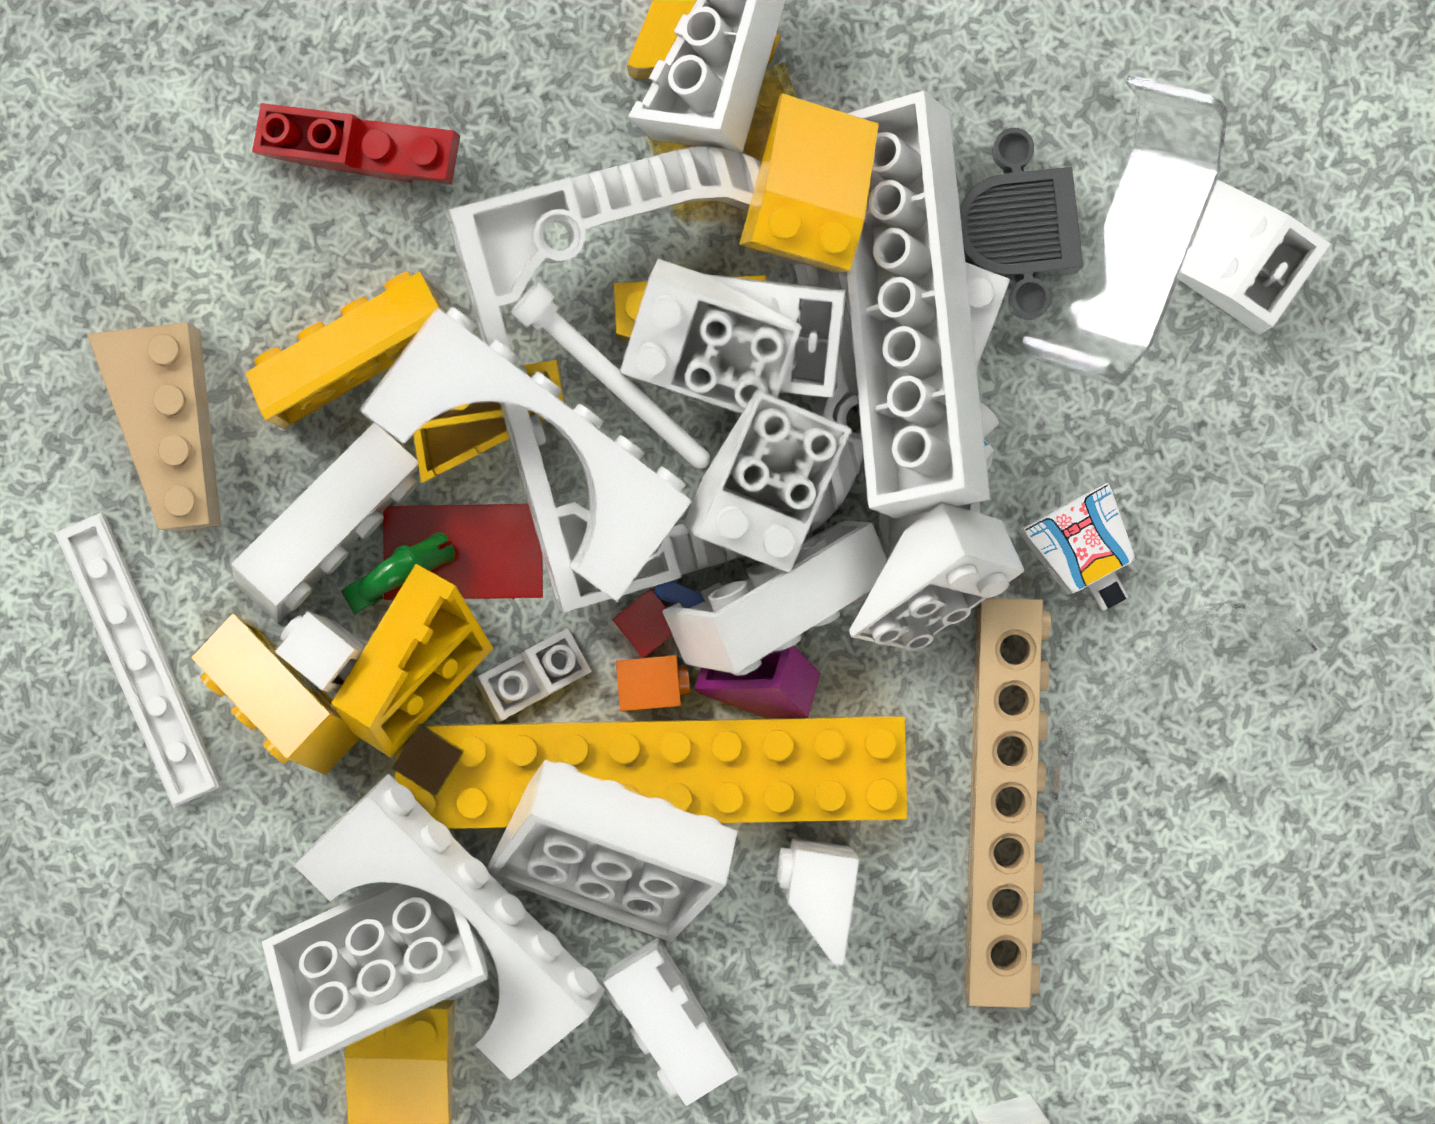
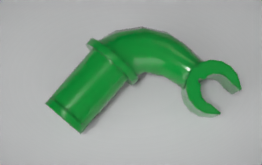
M438 532L411 547L406 545L400 546L395 549L393 556L380 563L368 575L343 588L341 593L353 614L356 615L366 607L379 603L384 599L382 594L403 585L415 564L431 571L443 564L452 562L455 558L452 544L441 550L438 549L440 545L449 541L448 537L444 533Z

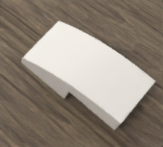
M567 628L479 675L474 681L495 720L499 723L592 671Z

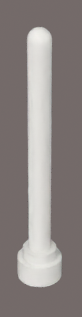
M537 282L524 294L510 313L525 327L532 325L537 330L543 328L693 467L703 469L709 465V453L556 312L559 307L552 301L555 296L540 282Z

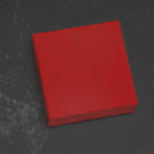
M651 588L612 619L642 658L648 656L673 636L662 612L667 607Z

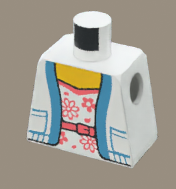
M1108 483L1091 490L1018 530L1021 538L1067 595L1074 594L1088 586L1102 611L1115 606L1129 597L1115 571L1133 562L1135 556L1112 489Z

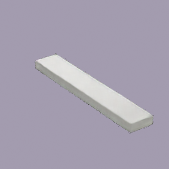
M99 513L56 532L55 535L173 808L221 788L220 780L105 514Z

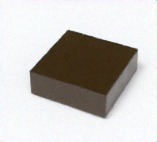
M419 724L392 769L436 796L465 750L426 726Z

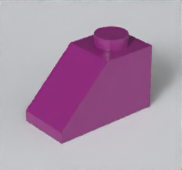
M795 646L780 651H772L760 659L762 663L758 668L743 675L736 676L730 672L703 667L700 669L694 688L699 694L764 718H808L821 675Z

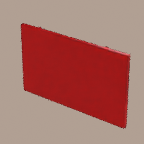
M528 504L388 506L383 511V561L393 556L396 548L403 545L411 547L430 538L433 534L441 532L448 537L449 541L440 545L438 549L441 550L452 544L455 558L452 562L443 564L430 572L455 585L463 599L512 598L514 600L515 598H543L542 551ZM403 585L384 593V600H394Z

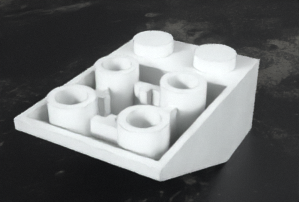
M1193 168L1137 251L1260 335L1274 327L1326 252L1330 243L1290 215Z
M657 259L646 286L620 373L743 413L756 390L776 398L778 397L802 326L708 275Z
M708 275L802 326L779 392L833 398L836 386L846 290Z
M756 390L703 476L683 525L701 539L790 573L852 429Z
M941 503L907 528L849 630L851 637L877 644L899 647L908 651L919 650L929 645L934 639L933 636L946 626L966 619L971 614V609L980 602L1004 592L1009 587V582L1023 573L1024 568L1002 520Z

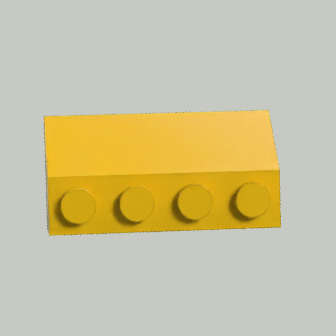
M409 271L396 275L383 285L386 291L369 301L366 296L355 299L340 310L342 317L326 326L323 322L312 324L298 333L297 338L299 342L283 351L280 347H275L256 357L253 361L256 367L245 372V375L263 418L285 429L392 367L433 311L440 308L445 312L422 273L419 271L411 275Z

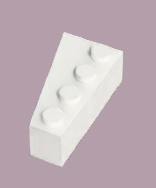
M697 0L688 15H682L674 30L677 38L665 61L658 60L649 77L653 82L642 102L636 101L628 117L655 141L699 147H720L743 153L785 0Z
M374 422L231 563L235 585L279 624L290 611L295 610L307 599L313 591V586L325 574H331L340 566L349 554L347 550L359 537L362 539L367 538L381 524L384 519L381 513L393 500L400 504L415 490L419 484L415 479L419 470L418 461L382 427Z
M843 521L804 540L790 573L760 562L746 569L749 579L745 581H736L724 586L717 583L701 591L705 602L689 609L682 608L681 604L677 603L662 612L685 664L730 672L736 676L743 675L758 668L762 663L760 659L772 651L784 650L797 644L801 640L800 634L811 627L823 626L836 620L840 616V609L850 603L865 601L886 565L887 558L872 522Z

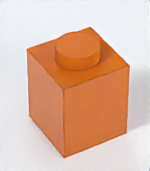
M677 655L616 661L620 711L681 706V695H690L688 665H678Z

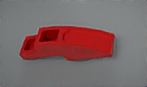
M261 103L252 152L257 155L306 166L413 183V180L452 185L461 135L454 130L363 120L354 114Z

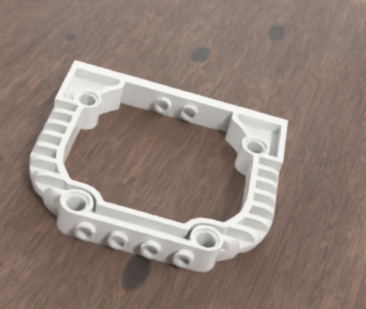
M690 147L449 209L446 212V217L481 340L490 346L493 340L496 339L511 350L499 306L519 301L526 284L543 261L550 264L562 263L575 257L583 248L586 239L585 230L687 202L720 201L748 211L762 162L751 156L725 148ZM556 222L562 224L567 229L569 243L563 251L553 250L546 244L544 231L549 223ZM774 255L777 259L794 265L799 285L846 290L835 393L833 398L818 396L812 413L848 427L846 424L847 412L851 407L859 406L847 271L833 273ZM524 365L517 366L518 369L527 375ZM499 402L557 607L565 613L612 599L569 567L583 542L589 519V511L572 500H565L554 504L538 447L546 444L539 416H529L528 409ZM861 429L855 433L850 432L807 534L822 525L840 507L849 493L856 475L859 473L864 456ZM686 518L680 519L675 523L623 595L681 578L683 574L741 558L745 555L695 536L683 525Z

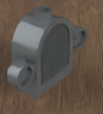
M1008 128L997 136L992 147L993 160L998 167L1003 169V174L986 178L976 184L967 193L959 207L966 263L1009 278L1010 281L1015 280L1016 284L1010 291L1008 298L1009 307L1018 318L1034 320L1043 315L1051 303L1049 287L1038 278L1077 274L1083 267L1072 167L1024 172V167L1029 163L1034 154L1033 139L1023 129Z

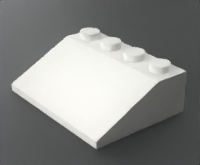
M545 760L530 780L487 866V871L496 880L672 942L726 886L738 831L721 825L715 818L696 816L674 808L673 804L664 799L647 798L631 792L618 782L611 780L602 781L585 775L570 764L562 762L553 763Z
M385 883L262 941L291 1065L296 1070L488 979L483 940L469 920L456 908L434 894L399 883Z

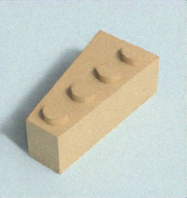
M185 322L87 334L158 529L177 532L221 527L200 329Z

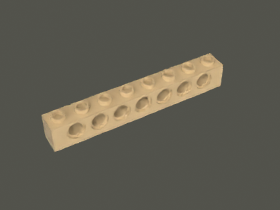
M986 598L977 605L964 997L969 1006L1031 1008V994L1038 995L1040 990L1039 964H1032V944H1040L1042 934L1041 914L1033 913L1034 893H1041L1043 888L1042 863L1035 862V843L1043 842L1045 833L1044 813L1036 812L1037 792H1044L1046 787L1045 762L1038 761L1039 741H1046L1048 732L1047 712L1039 711L1040 691H1047L1049 686V662L1041 661L1042 641H1049L1051 631L1050 611L1043 610V600ZM1010 635L1018 636L1025 645L1024 657L1016 664L1007 663L1000 653L1002 641ZM1014 685L1023 694V706L1014 714H1006L999 706V695L1004 688ZM1008 736H1015L1021 742L1022 754L1015 763L1003 764L998 758L997 747L1002 739ZM1006 787H1015L1021 797L1018 809L1011 814L999 813L995 804L997 794ZM1014 838L1019 845L1017 858L1010 864L997 863L994 857L996 844L1002 839ZM1003 889L1014 890L1018 897L1016 908L1011 913L1005 915L995 913L992 907L994 896ZM1002 940L1013 941L1016 946V954L1013 960L1005 965L993 963L991 960L993 946Z

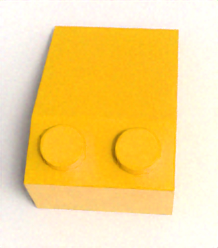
M780 94L739 245L833 273L851 271L865 220L879 123L786 94Z
M442 1000L345 1046L348 1124H451L455 1000Z

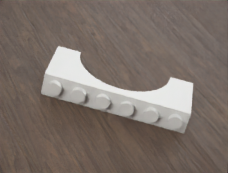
M451 307L447 314L440 308L435 309L359 411L404 444L415 431L436 415L448 409L473 402L498 401L526 408L547 420L560 431L576 452L583 467L589 490L587 529L578 553L569 567L617 602L692 502L691 499L681 493L686 484L662 466L656 473L640 461L645 453L625 437L619 435L614 442L599 430L604 422L583 405L578 403L575 409L572 410L560 401L557 396L562 390L544 375L536 372L530 378L518 369L515 364L520 358L505 345L494 339L490 346H488L472 334L477 325L454 307Z
M389 773L324 833L294 865L330 902L343 892L360 885L380 882L399 883L434 894L464 915L476 928L489 948L495 962L499 980V1002L496 1015L476 1043V1046L510 1080L514 1079L590 1017L605 992V989L597 982L594 974L586 967L581 966L561 946L557 937L550 931L545 930L525 910L521 901L514 895L509 894L488 873L484 864L478 859L473 858L452 837L447 827L436 821L415 800L411 791L405 786L400 785Z

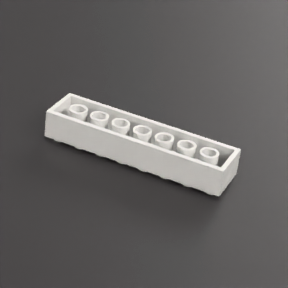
M920 91L847 113L879 123L865 220L851 271H847L868 505L869 508L895 519L930 512L941 503L960 506L990 500L950 113L947 108L928 93Z

